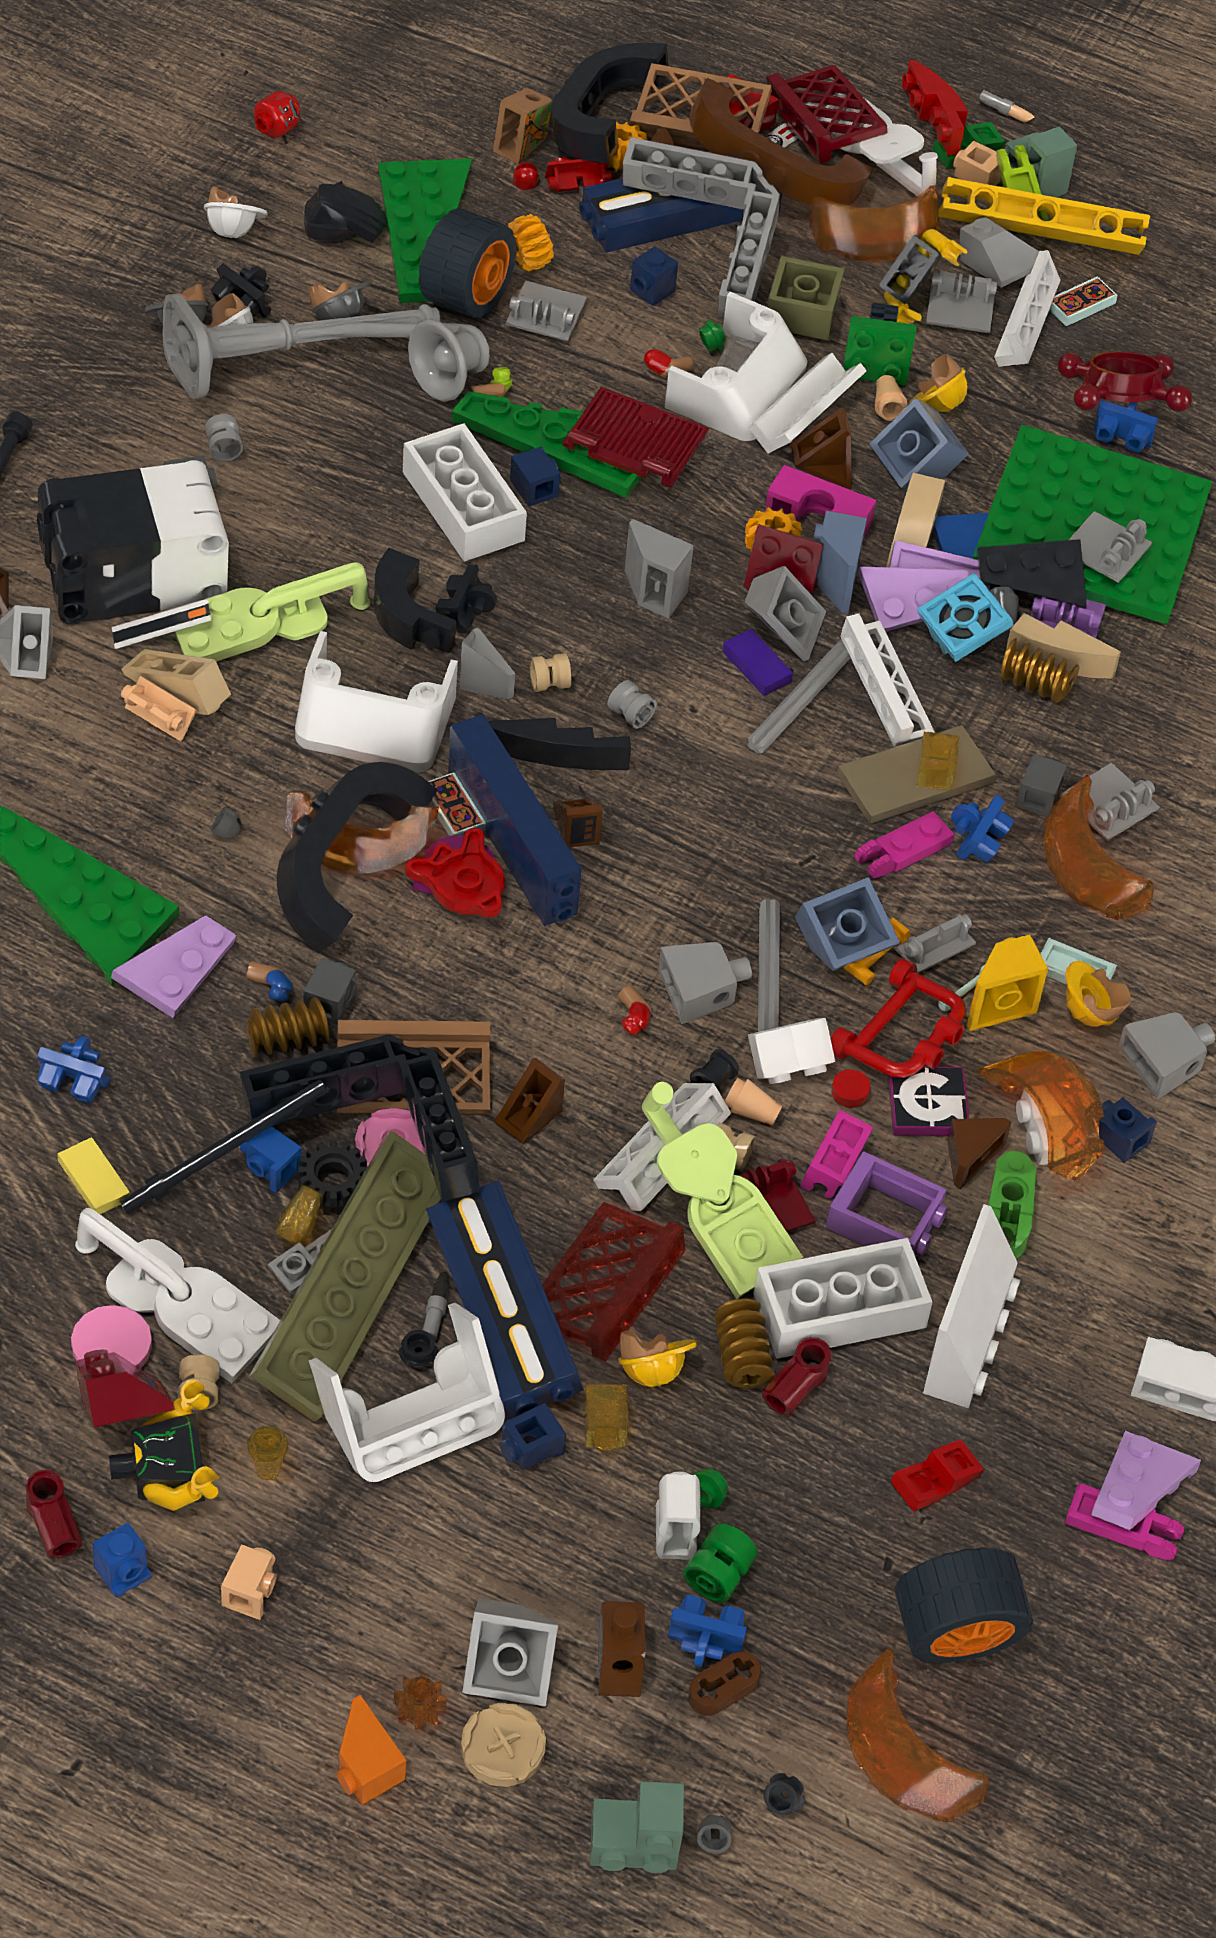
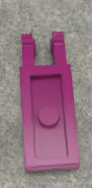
M932 811L876 840L868 841L855 851L854 857L860 864H863L881 856L867 869L869 875L873 879H877L892 871L897 872L951 845L955 834Z
M1078 1483L1065 1524L1140 1551L1144 1549L1150 1556L1160 1558L1161 1560L1170 1561L1175 1558L1177 1553L1176 1545L1161 1537H1167L1172 1540L1180 1539L1183 1535L1184 1527L1179 1521L1155 1513L1156 1510L1153 1509L1130 1530L1092 1516L1091 1513L1100 1490ZM1151 1529L1158 1536L1149 1534V1530Z

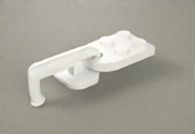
M835 93L833 96L846 98L847 95ZM866 100L887 124L888 133L840 149L851 153L864 154L925 202L931 201L936 191L937 153L928 152L920 155L919 160L922 162L921 175L901 160V158L921 150L924 146V137L908 125L892 124L889 116ZM809 102L805 105L818 106L819 103ZM827 105V106H826V108H830V109H836V110L839 109L838 106H832V105ZM848 108V109H847V111H849V112H856V113H859V112H860V110H858V109H852V108ZM819 117L818 120L831 122L832 119ZM840 120L839 123L852 125L853 122ZM863 123L860 124V127H866V128H867V127H870V126H873V125L863 124ZM835 132L831 134L833 138L845 135Z
M85 1208L81 1212L75 1245L77 1250L84 1254L91 1253L98 1248L99 1241H101L123 1258L109 1273L106 1280L107 1293L121 1306L130 1308L136 1313L154 1312L158 1325L166 1335L193 1355H207L215 1358L220 1363L219 1375L231 1384L266 1347L281 1320L222 1276L201 1267L184 1268L182 1257L164 1243L154 1239H147L137 1243L95 1210Z

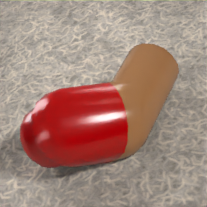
M658 349L649 350L644 355L646 366L663 378H668V371L671 366L686 372L693 371V362L690 356L673 359Z
M628 985L618 994L619 999L628 1008L629 1014L622 1020V1026L630 1035H637L641 1029L645 1030L648 1026L651 1008L632 985Z

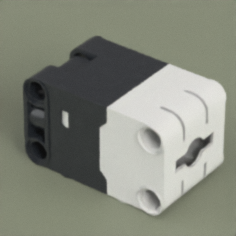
M191 460L185 463L62 479L53 478L46 480L39 486L37 513L39 543L45 565L50 570L53 596L59 618L63 623L77 624L85 621L171 610L227 592L229 542L206 465L203 462Z

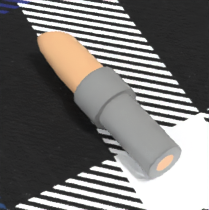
M983 90L980 94V102L998 110L999 113L1007 117L1011 116L1024 123L1034 118L1031 113L1006 98L1002 99L986 90Z

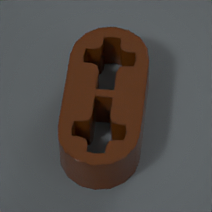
M738 1651L696 1675L691 1681L688 1693V1702L691 1708L698 1714L711 1716L750 1694L757 1688L761 1675V1665L758 1659L751 1653ZM737 1667L740 1671L748 1669V1679L742 1675L732 1679L735 1668ZM701 1688H704L707 1692L717 1688L715 1698L713 1700L709 1696L701 1698Z

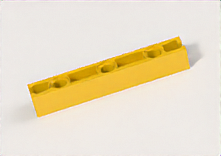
M951 177L947 178L943 186L941 198H944L939 209L938 217L972 223L977 219L986 217L1005 230L1137 255L1141 253L1146 245L1147 237L1141 236L1139 239L1122 234L1121 229H1137L1138 233H1143L1148 228L1150 215ZM948 194L966 198L967 204L949 203L950 197H948ZM982 199L986 201L989 209L982 210L978 208L975 200ZM1037 212H1047L1051 220H1041L1038 217ZM1099 223L1109 224L1113 232H1103L1099 227Z

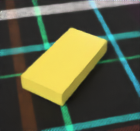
M92 1137L57 1153L58 1162L90 1209L102 1214L121 1205L119 1201L130 1195V1191Z

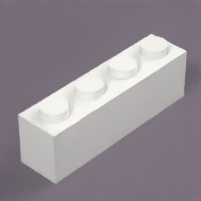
M1148 1337L1131 1396L1216 1422V1357L1208 1352L1194 1351L1175 1345L1169 1340H1158Z

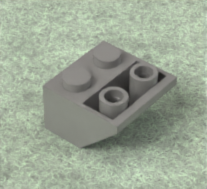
M632 519L629 522L624 571L638 605L669 619L688 593L694 545Z

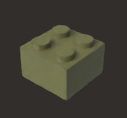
M781 256L768 299V308L775 310L781 315L791 333L828 340L840 299L844 268Z

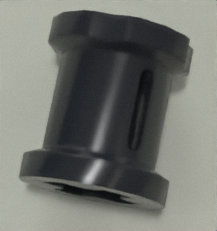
M716 1049L711 1053L710 1060L702 1068H697L691 1072L690 1081L691 1083H714L720 1092V1087L728 1079H734L738 1075L739 1065L732 1055L722 1049Z

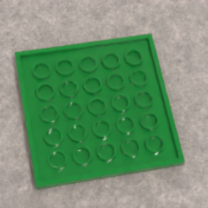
M1021 424L972 559L978 560V547L1069 540L1094 511L1125 528L1130 521L1141 519L1147 526L1145 539L1151 541L1152 545L1119 583L1083 564L1086 599L1168 624L1212 481Z

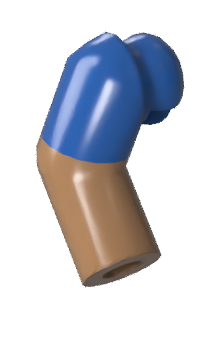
M254 961L250 962L246 978L272 986L268 994L269 998L283 1003L286 1002L289 998V991L293 990V983L284 972L276 967Z

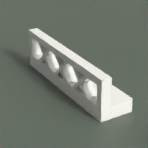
M1048 250L1039 251L1031 274H1028L1025 278L994 356L998 367L1029 363L1060 283L1059 275Z
M830 353L822 358L748 428L765 451L770 453L790 443L860 378L866 372V369L860 363L845 371L833 353Z
M860 614L847 616L840 637L893 746L896 747L935 734L881 622L876 621L864 625ZM871 634H875L880 644L878 649H876L870 637ZM884 664L891 666L893 670L891 678ZM898 692L903 693L907 699L905 706ZM911 720L918 722L921 730L912 732L914 725Z
M683 1083L673 1094L672 1100L668 1104L663 1105L682 1135L704 1123L715 1125L719 1122L723 1123L731 1114L714 1083ZM649 1121L593 1179L598 1189L619 1190L633 1211H642L668 1183L657 1165L658 1153L665 1144Z

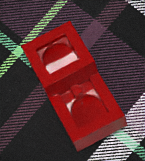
M960 1439L931 1450L925 1461L896 1471L890 1482L912 1511L915 1512L959 1490L980 1476L985 1469Z

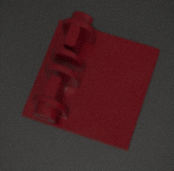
M758 524L743 587L750 589L753 578L785 566L812 595L818 583L816 574L824 544Z
M782 1158L776 1164L767 1167L760 1165L756 1170L748 1169L745 1174L739 1176L747 1179L758 1188L786 1232L814 1224L816 1220L792 1178V1175L796 1174L794 1162L792 1160L786 1161Z

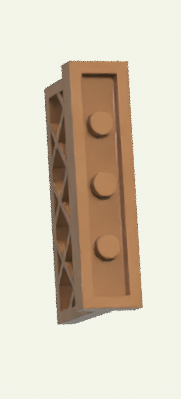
M651 63L637 110H633L630 123L631 126L639 125L640 131L646 133L647 140L651 141L661 127L668 130L674 145L711 152L693 132L689 118L679 119L674 114V112L687 105L692 109L693 102L700 92L698 90L688 96L682 86L691 81L699 82L703 86L706 79L709 78L735 92L731 103L737 100L744 109L733 116L738 121L748 116L753 123L751 130L759 133L772 87L767 84ZM656 75L670 77L673 82L660 90L654 84ZM678 89L683 99L669 106L663 96ZM751 92L762 94L760 101L749 107L742 98ZM656 100H659L664 107L663 110L656 114L645 112L647 105Z
M338 1020L337 1047L392 1035L403 1039L404 1045L417 1050L425 1047L436 1051L446 1060L441 1064L443 1072L452 1066L465 1077L453 1089L450 1088L459 1114L490 1115V1022ZM464 1053H481V1064L472 1072L457 1061ZM480 1073H482V1082L476 1078ZM471 1083L482 1093V1103L465 1102L457 1094ZM383 1097L376 1099L378 1102H372L373 1100L339 1108L337 1113H374L382 1109L398 1108L409 1110L405 1097L400 1102H389Z

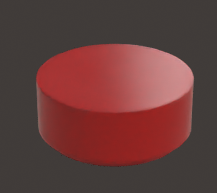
M853 1069L843 1070L834 1077L831 1090L832 1096L842 1106L849 1108L859 1107L869 1097L870 1081L860 1071Z

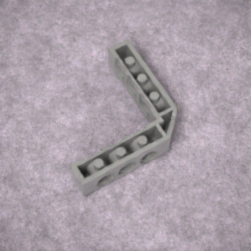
M630 137L623 161L624 186L744 209L741 226L738 225L736 230L734 253L730 252L727 279H723L719 292L718 316L723 318L725 316L726 299L729 292L755 302L779 216L780 196L774 186H770L763 177V172L757 163Z

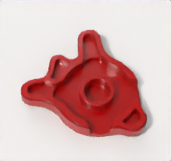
M468 829L464 834L462 846L459 849H452L448 844L440 843L435 847L433 854L429 858H414L407 862L405 869L407 877L426 885L432 891L436 900L450 911L460 914L480 915L486 918L495 917L502 911L501 898L504 892V872L499 863L487 853L484 846L485 835L481 829Z

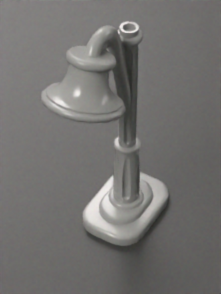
M169 294L164 300L163 346L165 357L171 371L192 399L207 396L210 388V373L213 359L243 356L279 348L287 351L291 348L292 344L348 337L409 338V362L414 377L429 396L442 402L456 399L464 389L467 372L478 373L483 371L488 365L490 358L487 340L477 327L469 324L440 322L438 309L436 307L431 308L427 304L421 305L417 310L289 324L287 320L282 319L279 323H248L206 327L180 294Z

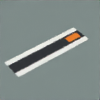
M208 599L112 627L115 649L211 621Z

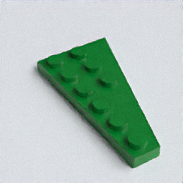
M472 158L378 162V176L384 212L387 218L386 225L399 303L430 302L424 298L420 291L418 277L421 255L435 225L449 211L460 208V201L466 189V181L472 169Z
M468 391L452 410L451 421L458 424L465 423L467 428L521 452L542 447L549 458H553L556 461L559 469L625 498L629 496L643 478L589 457V448L577 444L573 450H570L562 445L584 411L560 407L559 412L542 409V404L530 402L529 406L510 403L509 399L505 397Z
M0 807V861L4 865H9L18 876L22 886L26 890L30 889L38 899V904L70 940L77 942L84 950L85 957L92 965L96 964L104 973L106 981L113 986L116 981L111 978L112 971L146 951L179 916V906L8 808Z

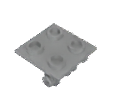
M940 270V273H933L926 324L990 333L997 282L991 281L989 277L975 276L974 284H971L972 275H969L968 283L962 282V273H959L958 281H955L956 273L944 272Z
M525 281L518 297L512 296L509 309L512 310L506 325L568 341L587 297Z
M1095 511L1069 539L1081 540L1083 564L1118 583L1152 545L1151 541L1145 539L1147 526L1143 520H1132L1125 528Z
M1112 763L1067 789L1059 796L1107 841L1160 808L1152 800V793L1155 792V787L1151 781L1139 780L1134 784Z

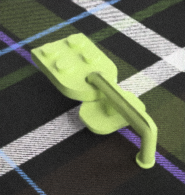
M354 562L278 586L267 593L256 588H239L207 598L211 621L174 631L182 654L214 659L217 662L259 648L268 643L275 635L291 640H300L320 633L327 626L328 617L319 596L352 585L353 595L350 598V604L359 610L367 609L370 606L365 568L362 564Z
M658 1082L653 1086L642 1103L644 1114L665 1144L657 1156L658 1168L675 1192L692 1196L688 1205L690 1228L735 1298L739 1299L754 1290L759 1267L803 1259V1256L758 1188L747 1179L734 1175L737 1151L725 1132L715 1124L704 1123L682 1135L663 1107V1105L668 1104L672 1100L673 1088L667 1082Z

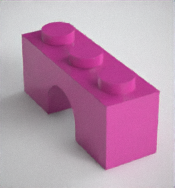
M783 465L768 489L765 511L768 506L773 511H779L783 508L784 514L794 513L796 521L808 513H818L825 516L826 511L867 518L864 531L865 537L873 524L877 500Z

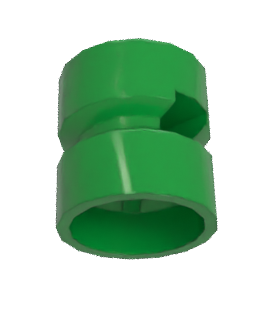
M716 1524L703 1540L701 1550L695 1552L683 1570L684 1579L691 1589L705 1599L715 1603H725L740 1584V1577L748 1572L757 1559V1547L739 1529L727 1524Z

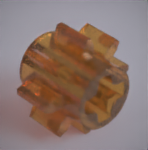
M423 1672L420 1677H415L411 1680L404 1677L403 1691L394 1692L393 1704L401 1706L398 1710V1720L403 1721L407 1719L410 1723L414 1724L415 1729H419L420 1725L429 1722L436 1725L438 1721L437 1710H446L447 1703L446 1697L439 1696L442 1692V1682L437 1681L434 1683L429 1678H426V1674ZM418 1699L424 1700V1702H416V1701H417Z

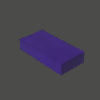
M752 629L723 643L722 652L763 696L792 682L793 672Z

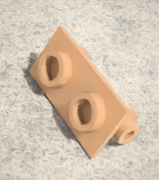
M142 676L139 677L136 685H126L121 692V697L124 698L126 703V709L179 741L183 740L197 712V709Z

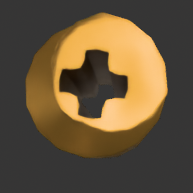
M1014 638L1009 644L1002 661L1001 679L1008 681L1013 677L1014 685L1019 687L1026 682V689L1029 692H1033L1039 687V696L1045 698L1051 693L1052 702H1060L1071 690L1077 678L1080 665L1076 664L1069 672L1067 671L1068 660L1063 659L1058 666H1055V654L1051 653L1044 661L1042 660L1041 648H1038L1033 655H1030V643L1026 642L1019 650L1016 649L1017 638Z
M316 997L310 999L309 1008L306 1007L302 1000H297L294 1012L288 1003H282L279 1015L275 1008L269 1005L265 1009L264 1018L259 1009L253 1008L250 1012L249 1020H247V1033L253 1057H257L259 1045L264 1046L268 1055L272 1054L275 1042H278L282 1051L285 1052L291 1039H293L298 1049H302L304 1037H308L312 1046H317L319 1034L324 1036L327 1044L329 1043L326 1014L322 1004Z
M735 1299L728 1301L720 1306L715 1313L719 1350L722 1353L721 1363L724 1366L723 1376L726 1382L739 1388L762 1387L769 1384L775 1376L774 1370L770 1367L773 1360L770 1354H768L770 1344L766 1340L768 1336V1331L764 1327L766 1319L763 1313L759 1312L761 1303L756 1300Z

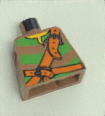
M527 88L501 100L493 152L520 164L546 139L553 100Z

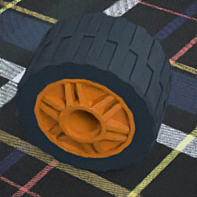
M463 208L453 209L448 214H445L433 228L421 255L418 280L420 291L424 298L473 319H478L488 314L505 293L514 270L517 249L512 229L507 225Z
M998 1548L963 1549L931 1558L911 1568L910 1571L901 1576L895 1586V1594L910 1651L915 1658L923 1662L942 1664L994 1654L1020 1641L1024 1635L1028 1634L1033 1625L1032 1614L1016 1558L1011 1553Z

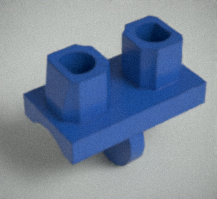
M1102 400L1094 430H1096L1095 437L1097 440L1107 443L1112 441L1114 437L1126 440L1125 446L1127 449L1139 453L1144 447H1151L1158 418L1136 411L1138 402H1130L1128 408Z
M996 794L989 806L983 808L980 812L978 811L979 806L974 802L969 803V805L960 804L955 807L951 818L956 825V832L959 834H964L965 831L968 832L955 855L965 860L972 853L985 863L991 860L1001 844L987 835V831L1001 840L1015 821L1000 810L1005 801Z
M81 1035L75 1044L63 1042L61 1052L71 1056L44 1047H40L37 1058L41 1066L37 1082L42 1088L58 1092L64 1076L75 1079L70 1091L72 1097L92 1103L100 1087L108 1088L111 1078L105 1075L106 1069L104 1067L86 1062L87 1060L97 1063L100 1058L99 1052L90 1050L91 1040L88 1037Z
M688 1594L685 1596L679 1609H673L667 1638L682 1642L681 1650L696 1654L693 1666L702 1668L705 1656L721 1661L723 1654L730 1655L742 1651L747 1627H743V1609L725 1606L722 1608L719 1620L704 1616L706 1601Z

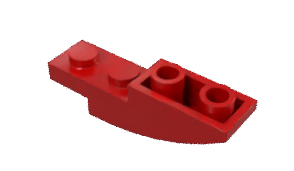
M909 60L907 73H903L902 89L906 91L909 97L910 107L914 108L919 121H929L934 126L938 142L942 143L946 154L957 155L960 151L968 114L965 104L952 87L940 76L921 63Z

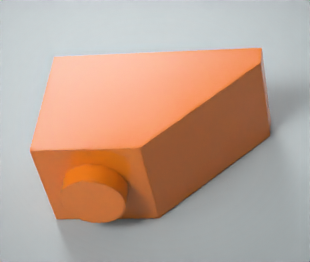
M358 1695L352 1700L339 1752V1771H337L336 1775L343 1790L348 1795L354 1793L358 1801L363 1805L405 1780L407 1760L362 1696Z

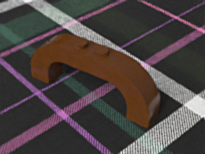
M709 78L706 79L690 111L689 121L697 138L713 154L756 162L763 172V177L770 186L773 185L779 192L808 205L837 209L847 207L857 200L873 168L845 154L840 163L833 166L815 164L740 123L729 109L735 92Z

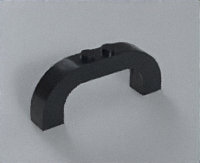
M624 44L601 50L583 60L569 79H566L564 86L555 95L552 103L554 137L558 147L568 155L581 160L608 163L618 149L616 119L596 118L590 115L603 96L611 90L629 85H645L651 63L669 66L667 44ZM656 75L655 86L659 87L666 76Z
M372 762L358 766L340 778L326 791L321 789L309 803V806L312 808L309 815L303 814L293 825L291 831L295 834L284 849L277 868V892L280 905L288 922L300 938L317 953L333 944L353 917L348 910L329 894L324 885L321 875V863L324 854L358 805L376 806L388 813L403 827H406L421 816L438 790L414 771L388 762Z

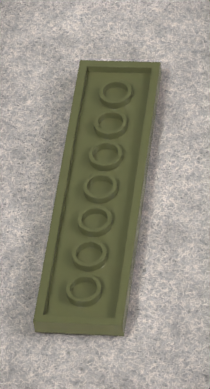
M391 1130L383 1138L249 1375L314 1422L321 1418L324 1411L309 1360L319 1359L338 1374L341 1382L429 1221L426 1208L438 1204L441 1199L426 1155Z

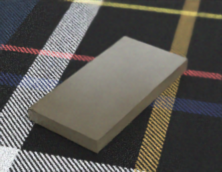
M963 725L839 765L837 769V775L869 824L992 784L996 778L995 772Z

